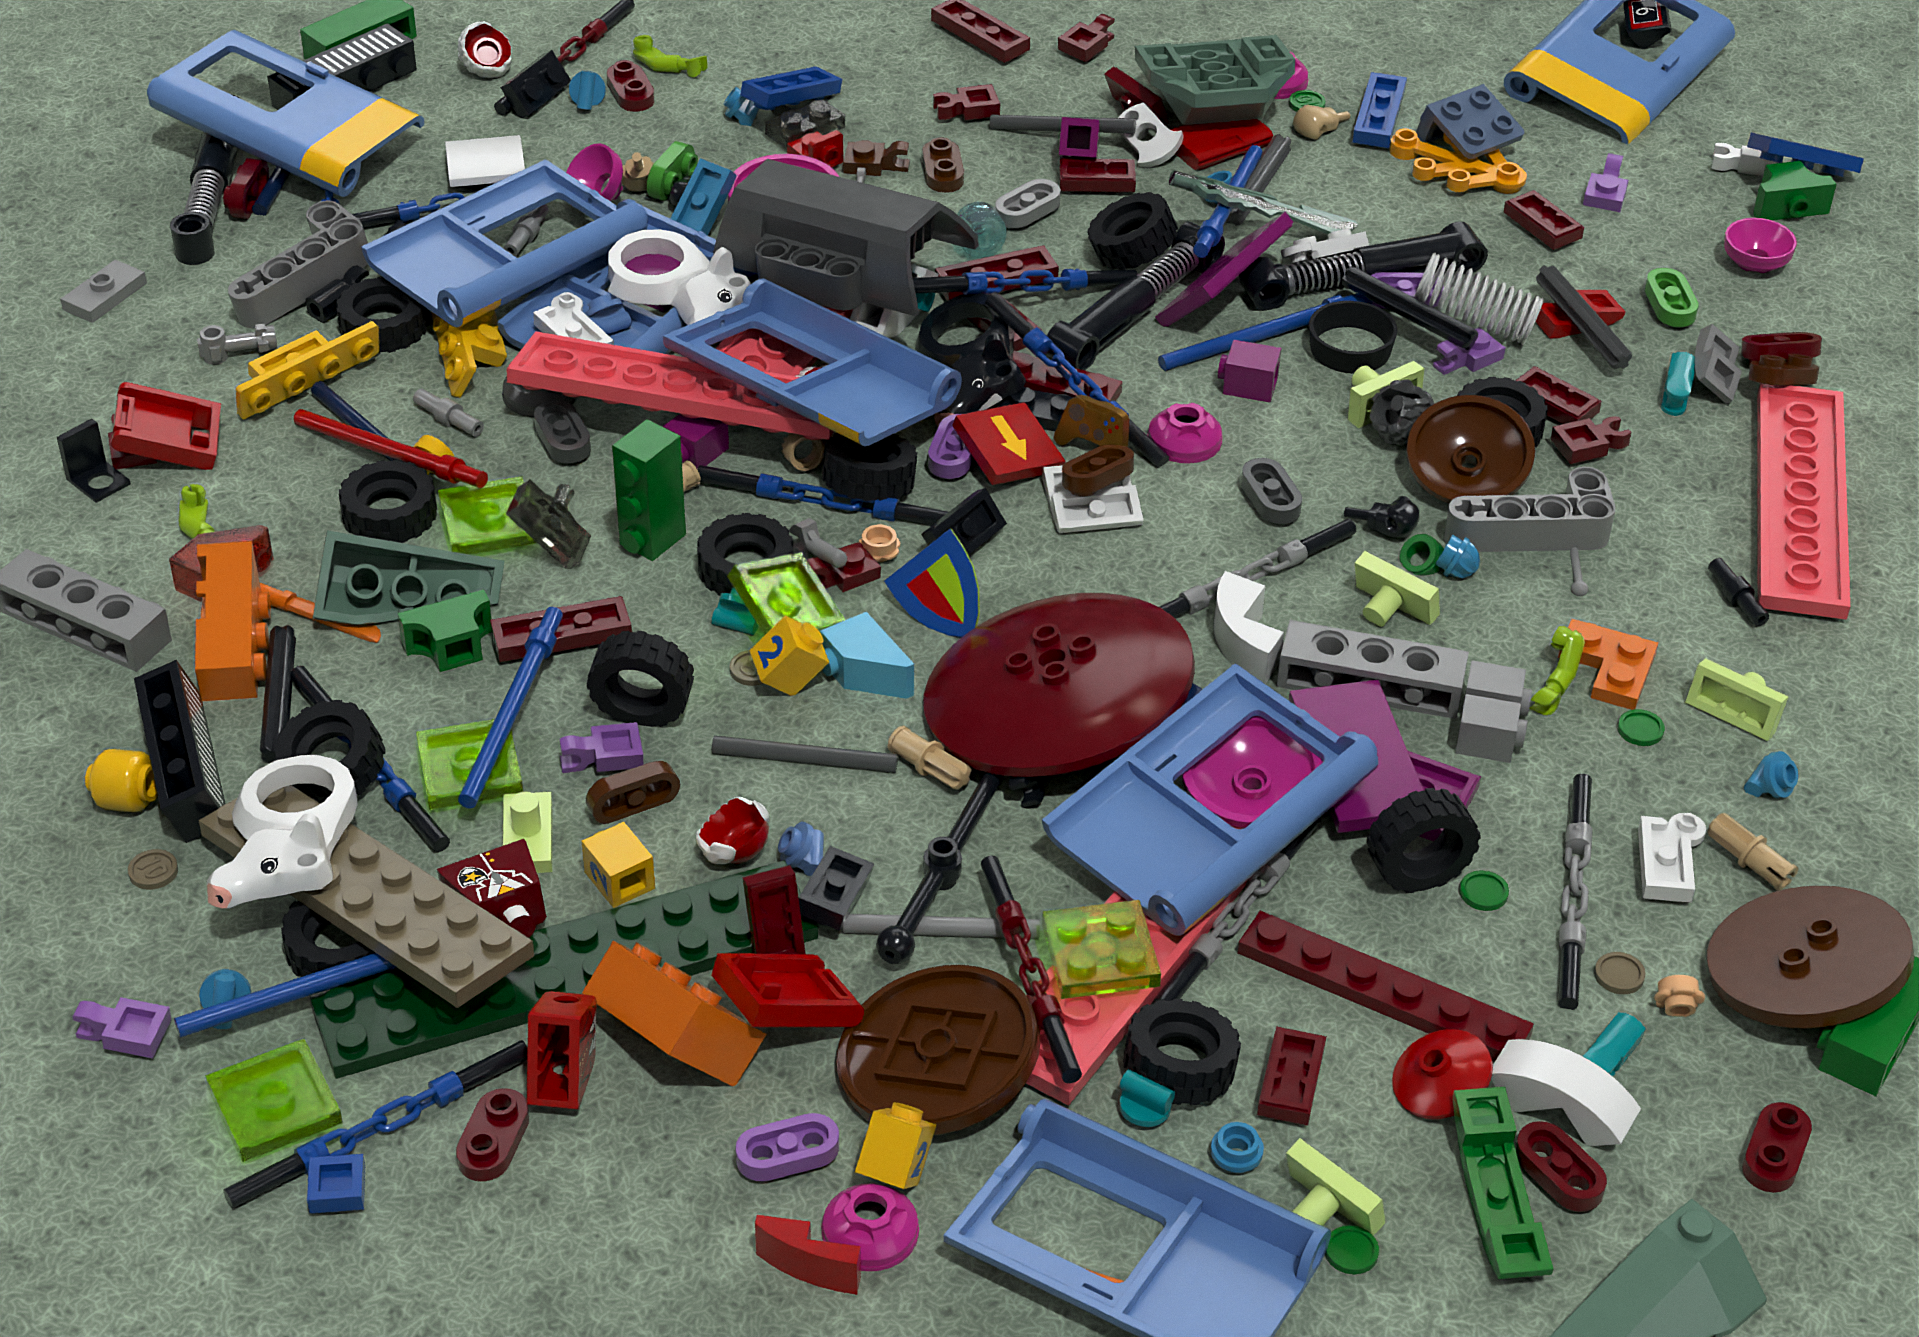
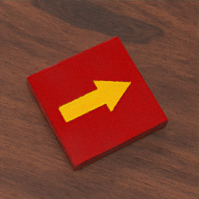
M1025 402L956 415L952 424L992 485L1040 476L1043 473V467L1061 466L1066 462Z

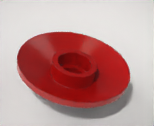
M1458 1029L1435 1031L1413 1042L1400 1056L1393 1072V1090L1400 1104L1411 1114L1425 1119L1449 1118L1455 1116L1453 1106L1454 1090L1488 1088L1493 1073V1062L1486 1045L1474 1034Z

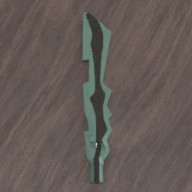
M1173 170L1169 177V185L1191 191L1204 199L1215 200L1227 207H1237L1242 211L1254 210L1268 218H1272L1277 214L1281 215L1286 211L1293 221L1326 234L1350 228L1352 231L1358 226L1355 220L1305 205H1300L1299 208L1278 202L1272 195L1231 186L1223 181L1199 175H1189Z

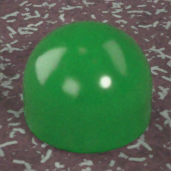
M1417 534L1404 543L1399 559L1402 565L1413 574L1431 575L1442 570V568L1436 565V562L1444 548L1432 536ZM1422 551L1430 552L1429 558L1424 564L1419 566L1411 564V558L1414 554Z

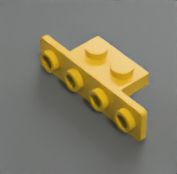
M495 310L461 327L450 325L431 311L433 330L436 331L439 354L442 355L445 367V378L448 380L451 395L461 398L477 368L475 360L500 367L507 357L502 334L498 329Z
M371 321L329 342L315 330L249 362L248 374L253 379L236 387L237 414L242 419H246L257 413L264 412L269 407L291 396L302 393L316 382L333 378L348 368L368 361L379 352V327Z

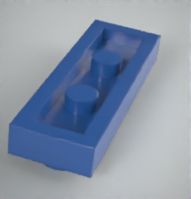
M811 67L742 81L740 95L753 101L754 106L759 109L774 110L776 106L785 104L798 105L800 101L808 99L822 100L827 95L840 93L843 79L821 68Z
M1371 72L1354 128L1352 143L1389 148L1405 93L1407 77Z
M1752 132L1747 145L1748 148L1760 150L1761 159L1782 163L1784 156L1792 158L1791 162L1801 161L1809 170H1813L1814 163L1822 165L1821 172L1843 177L1845 170L1860 173L1864 160L1861 157Z

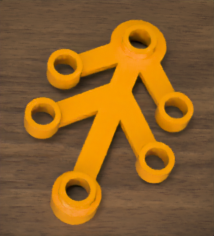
M1408 128L1397 130L1391 138L1390 154L1393 157L1401 160H1411L1418 155L1425 156L1415 159L1412 175L1418 180L1429 181L1434 177L1448 176L1446 186L1454 192H1464L1471 188L1492 186L1494 190L1504 194L1516 193L1526 183V172L1516 163L1507 162L1499 149L1484 154L1489 163L1480 161L1478 157L1474 159L1466 158L1445 133L1443 134V140L1450 144L1455 152L1420 141L1417 132ZM1434 160H1437V161H1440V162H1443V163H1438V164H1436V162H1435Z

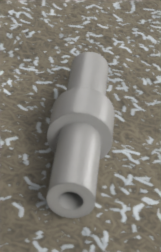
M546 204L530 211L528 215L522 216L513 227V235L503 249L516 257L526 242L531 243L540 231V223L549 212L548 206Z
M422 388L415 392L413 396L414 403L432 412L437 421L448 427L455 425L474 437L479 436L483 431V422L463 412L462 406L449 398L440 399Z

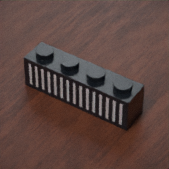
M388 23L303 60L306 63L312 62L327 69L328 73L369 92L417 70L413 40ZM278 72L267 76L272 107L277 110L311 88Z
M174 660L135 677L134 683L160 809L187 843L202 836L199 820L226 803L201 694L179 662Z

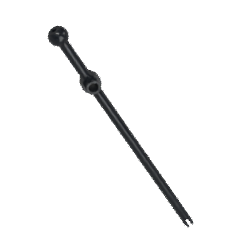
M985 772L947 837H937L930 841L928 849L923 856L924 877L897 924L885 928L878 935L876 948L880 957L887 963L901 964L913 955L915 941L912 935L938 890H948L956 884L962 872L961 850L1005 775Z

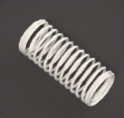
M1433 253L1414 298L1424 303L1436 282L1429 302V306L1432 307L1445 284L1437 309L1441 310L1454 286L1445 311L1448 314L1464 286L1454 312V317H1457L1472 289L1462 316L1464 321L1467 319L1481 292L1470 321L1471 324H1474L1490 294L1479 322V327H1483L1498 298L1487 331L1492 329L1507 300L1495 333L1496 335L1500 333L1515 304L1504 333V338L1508 337L1523 308L1512 341L1514 342L1517 339V344L1524 345L1538 317L1544 301L1543 298L1536 296L1530 303L1531 293L1529 292L1521 301L1523 291L1522 289L1518 290L1513 297L1514 286H1510L1504 295L1506 283H1501L1496 291L1497 278L1491 282L1487 289L1489 275L1483 278L1478 287L1481 272H1477L1470 283L1473 273L1472 268L1467 270L1461 281L1464 265L1458 268L1453 277L1456 267L1455 261L1450 264L1444 275L1448 263L1447 258L1442 260L1435 273L1440 255Z

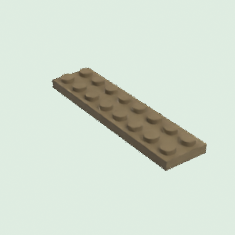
M292 785L282 787L271 793L262 802V805L266 808L281 813L300 812L312 809L320 804ZM237 798L199 820L201 835L234 858L247 842L233 824L232 811ZM349 823L339 838L330 857L333 872L332 881L322 889L289 894L457 1008L534 957V947L531 939L351 823Z

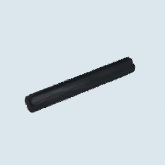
M1349 267L1342 278L1343 286L1461 348L1471 349L1478 338L1477 330L1358 268Z
M276 625L270 631L260 739L261 758L266 763H270L276 758L273 752L274 744H277L278 734L281 730H284L287 722L290 720L293 683L291 671L294 669L296 637L294 636L295 630L289 625L284 627Z

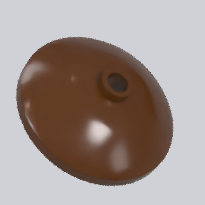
M1478 395L1454 396L1433 404L1414 422L1407 442V460L1414 478L1429 494L1448 504L1453 499L1461 496L1514 495L1529 478L1535 458L1534 438L1524 419L1508 405L1498 400ZM1465 463L1473 464L1475 467L1466 468L1462 465Z

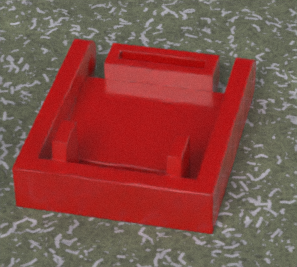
M130 382L121 383L117 392L111 446L113 449L125 453L204 470H212L217 456L221 403ZM191 426L207 430V433L194 430L190 443Z
M717 953L711 976L752 1027H855L863 1019L864 1008L831 969H825V964L818 955Z

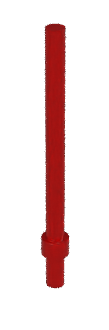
M303 409L297 410L294 415L296 425L406 463H414L417 467H422L436 473L437 477L441 480L453 484L463 482L478 488L485 487L488 482V474L486 472L467 466L462 459L447 454L440 457Z

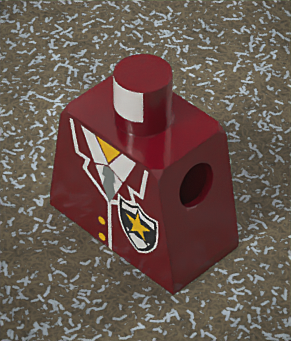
M525 839L437 869L439 881L528 938L534 933L536 925L543 923L547 918L539 877Z

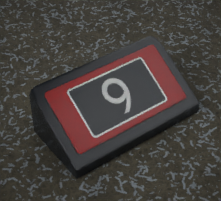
M1626 0L1623 3L1627 34L1641 49L1648 48L1672 31L1669 9L1655 0Z

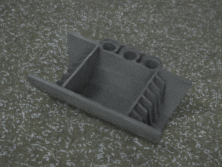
M767 159L734 188L719 228L713 255L718 249L724 247L732 254L733 267L757 273L758 279L764 278L821 306L844 311L857 308L864 302L915 316L918 312V304L911 271V260L915 258V252L922 250L924 243L931 239L974 250L979 246L978 235L954 211L937 201Z

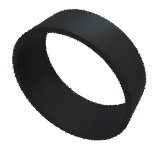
M1337 301L1326 304L1317 309L1309 321L1310 347L1315 359L1332 370L1354 374L1358 368L1365 365L1373 370L1382 367L1391 355L1398 332L1397 324L1390 314L1375 305L1360 301ZM1352 327L1373 333L1385 345L1369 351H1346L1330 346L1322 341L1319 336L1331 329Z

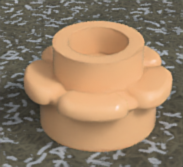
M877 524L869 526L863 531L859 542L877 562L891 560L899 554L900 541L893 528Z
M1672 975L1658 982V992L1655 994L1654 999L1657 1007L1665 1008V1013L1668 1016L1687 1017L1695 1013L1698 1004L1704 1002L1705 994L1699 991V984L1696 978L1688 975Z

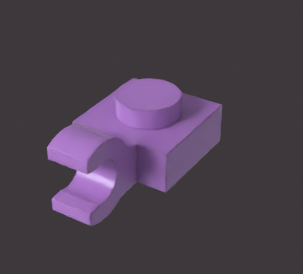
M1608 153L1603 175L1591 173L1583 205L1621 212L1629 181L1619 178L1623 156Z
M1479 327L1475 329L1478 332V338L1474 346L1469 350L1461 348L1448 340L1438 344L1436 350L1445 357L1434 362L1433 367L1443 375L1464 366L1475 372L1502 360L1506 347Z
M637 722L591 726V736L579 737L570 735L560 738L562 773L582 771L594 762L596 772L632 769L643 765V750Z
M120 997L115 1009L101 1006L91 1001H80L73 1015V1021L81 1022L76 1032V1037L79 1039L92 1041L102 1039L103 1049L153 1058L171 1022V1014L168 1006Z

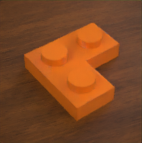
M1571 619L1568 628L1571 631L1577 630L1581 633L1585 641L1580 664L1600 669L1593 685L1591 698L1631 710L1636 709L1659 643L1636 635L1597 626L1593 623Z

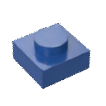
M363 1154L309 1158L307 1203L310 1214L364 1210L366 1166Z

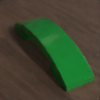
M1492 1087L1454 1090V1115L1466 1187L1484 1250L1498 1279L1552 1275L1554 1269L1542 1223L1534 1222L1514 1146L1517 1129L1506 1088Z

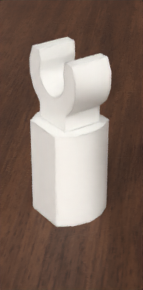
M1716 143L1711 168L1719 171L1734 169L1738 170L1737 173L1763 177L1765 165L1777 162L1761 159L1760 150L1748 148L1747 146H1742V149H1738L1727 143Z

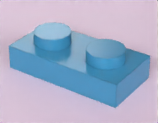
M700 158L670 219L696 231H702L708 236L737 175L727 168Z

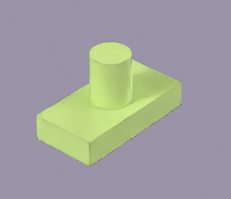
M1415 361L1382 375H1379L1366 365L1358 368L1352 377V385L1354 387L1350 390L1348 420L1357 428L1372 423L1370 413L1374 402L1372 400L1374 395L1380 393V389L1390 385L1394 380L1409 379L1414 386L1422 389L1425 368Z
M1366 551L1356 560V587L1374 596L1363 609V615L1368 621L1383 627L1397 609L1429 625L1440 615L1439 588Z
M1705 658L1698 664L1685 703L1769 741L1777 730L1788 696L1767 687L1762 676L1757 673L1748 672L1741 675Z
M551 792L504 794L503 846L525 839L537 873L552 872Z
M1301 1138L1286 1152L1290 1176L1310 1190L1307 1196L1292 1211L1293 1213L1323 1226L1338 1211L1356 1226L1369 1231L1372 1235L1377 1233L1385 1224L1383 1200Z

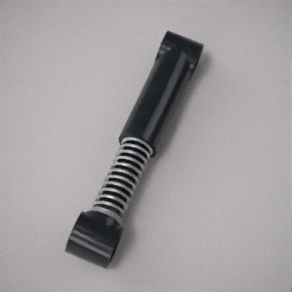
M205 132L202 133L190 174L192 186L184 213L176 216L170 222L176 259L186 265H199L208 262L215 254L212 238L213 223L221 195L229 185L238 152L237 147Z
M1185 222L1178 229L1177 237L1174 238L1169 251L1137 276L1127 277L1070 323L1065 321L1055 323L1047 336L1063 352L1065 359L1074 368L1088 369L1095 361L1098 351L1154 306L1157 298L1191 271L1198 268L1206 271L1223 255L1225 248L1224 237H1221L1216 246L1211 247L1206 257H1197L1193 252V247L1198 240L1197 232L1201 226L1193 222ZM1051 349L1045 354L1050 360L1055 355Z
M1454 222L1443 228L1440 233L1357 247L1353 249L1352 254L1347 253L1346 255H1335L1333 258L1327 257L1326 259L1321 258L1314 261L1296 262L1294 265L1291 263L1288 266L1281 263L1274 264L1270 258L1258 257L1239 274V281L1256 308L1265 311L1279 308L1285 303L1288 296L1293 295L1294 292L1299 294L1301 290L1306 292L1307 289L1312 291L1314 288L1319 290L1320 287L1325 289L1326 286L1331 288L1333 284L1337 287L1339 284L1343 285L1342 278L1349 267L1358 268L1369 275L1379 272L1424 273L1432 254L1436 253V255H1440L1435 273L1442 260L1447 258L1448 263L1445 271L1455 261V272L1461 265H1464L1463 274H1466L1468 269L1472 268L1474 273L1485 264L1488 250L1469 224Z

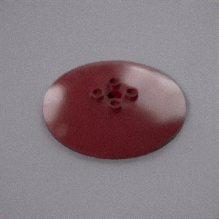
M1075 593L1036 600L988 619L975 629L969 631L948 649L928 678L923 699L924 714L934 740L943 745L944 751L974 769L992 774L1019 777L1048 776L1081 770L1125 753L1182 706L1192 687L1195 675L1192 645L1186 631L1172 615L1160 607L1134 597L1110 593Z

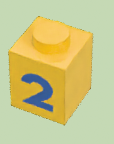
M786 615L749 650L760 681L790 696L796 695L829 663L822 644L824 640L821 633L810 623L805 622L802 624Z
M625 822L599 831L581 841L584 872L613 908L655 889L653 856Z
M894 1102L891 1109L874 1110L855 1172L901 1189L917 1186L922 1175L936 1124L922 1120V1110Z

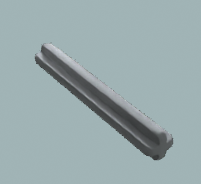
M1277 134L1272 138L1263 151L1244 188L1263 193L1291 151L1289 145L1292 141L1288 136L1283 137ZM1233 207L1226 223L1232 222L1236 226L1241 225L1251 210L1242 211L1237 207Z
M1555 266L1541 267L1539 269L1540 273L1536 276L1537 283L1613 369L1620 367L1625 369L1629 366L1628 362L1632 358V352Z

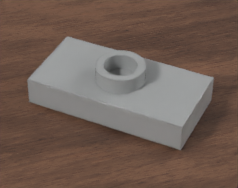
M115 259L60 299L62 309L93 323L147 284L144 271Z

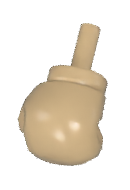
M1305 105L1294 116L1293 126L1299 134L1318 140L1322 133L1336 130L1339 122L1349 120L1350 113L1348 111L1336 113L1330 107L1322 108Z
M635 152L632 155V159L627 160L625 165H622V184L627 189L634 192L647 190L648 175L654 164L647 156L642 157L640 153Z

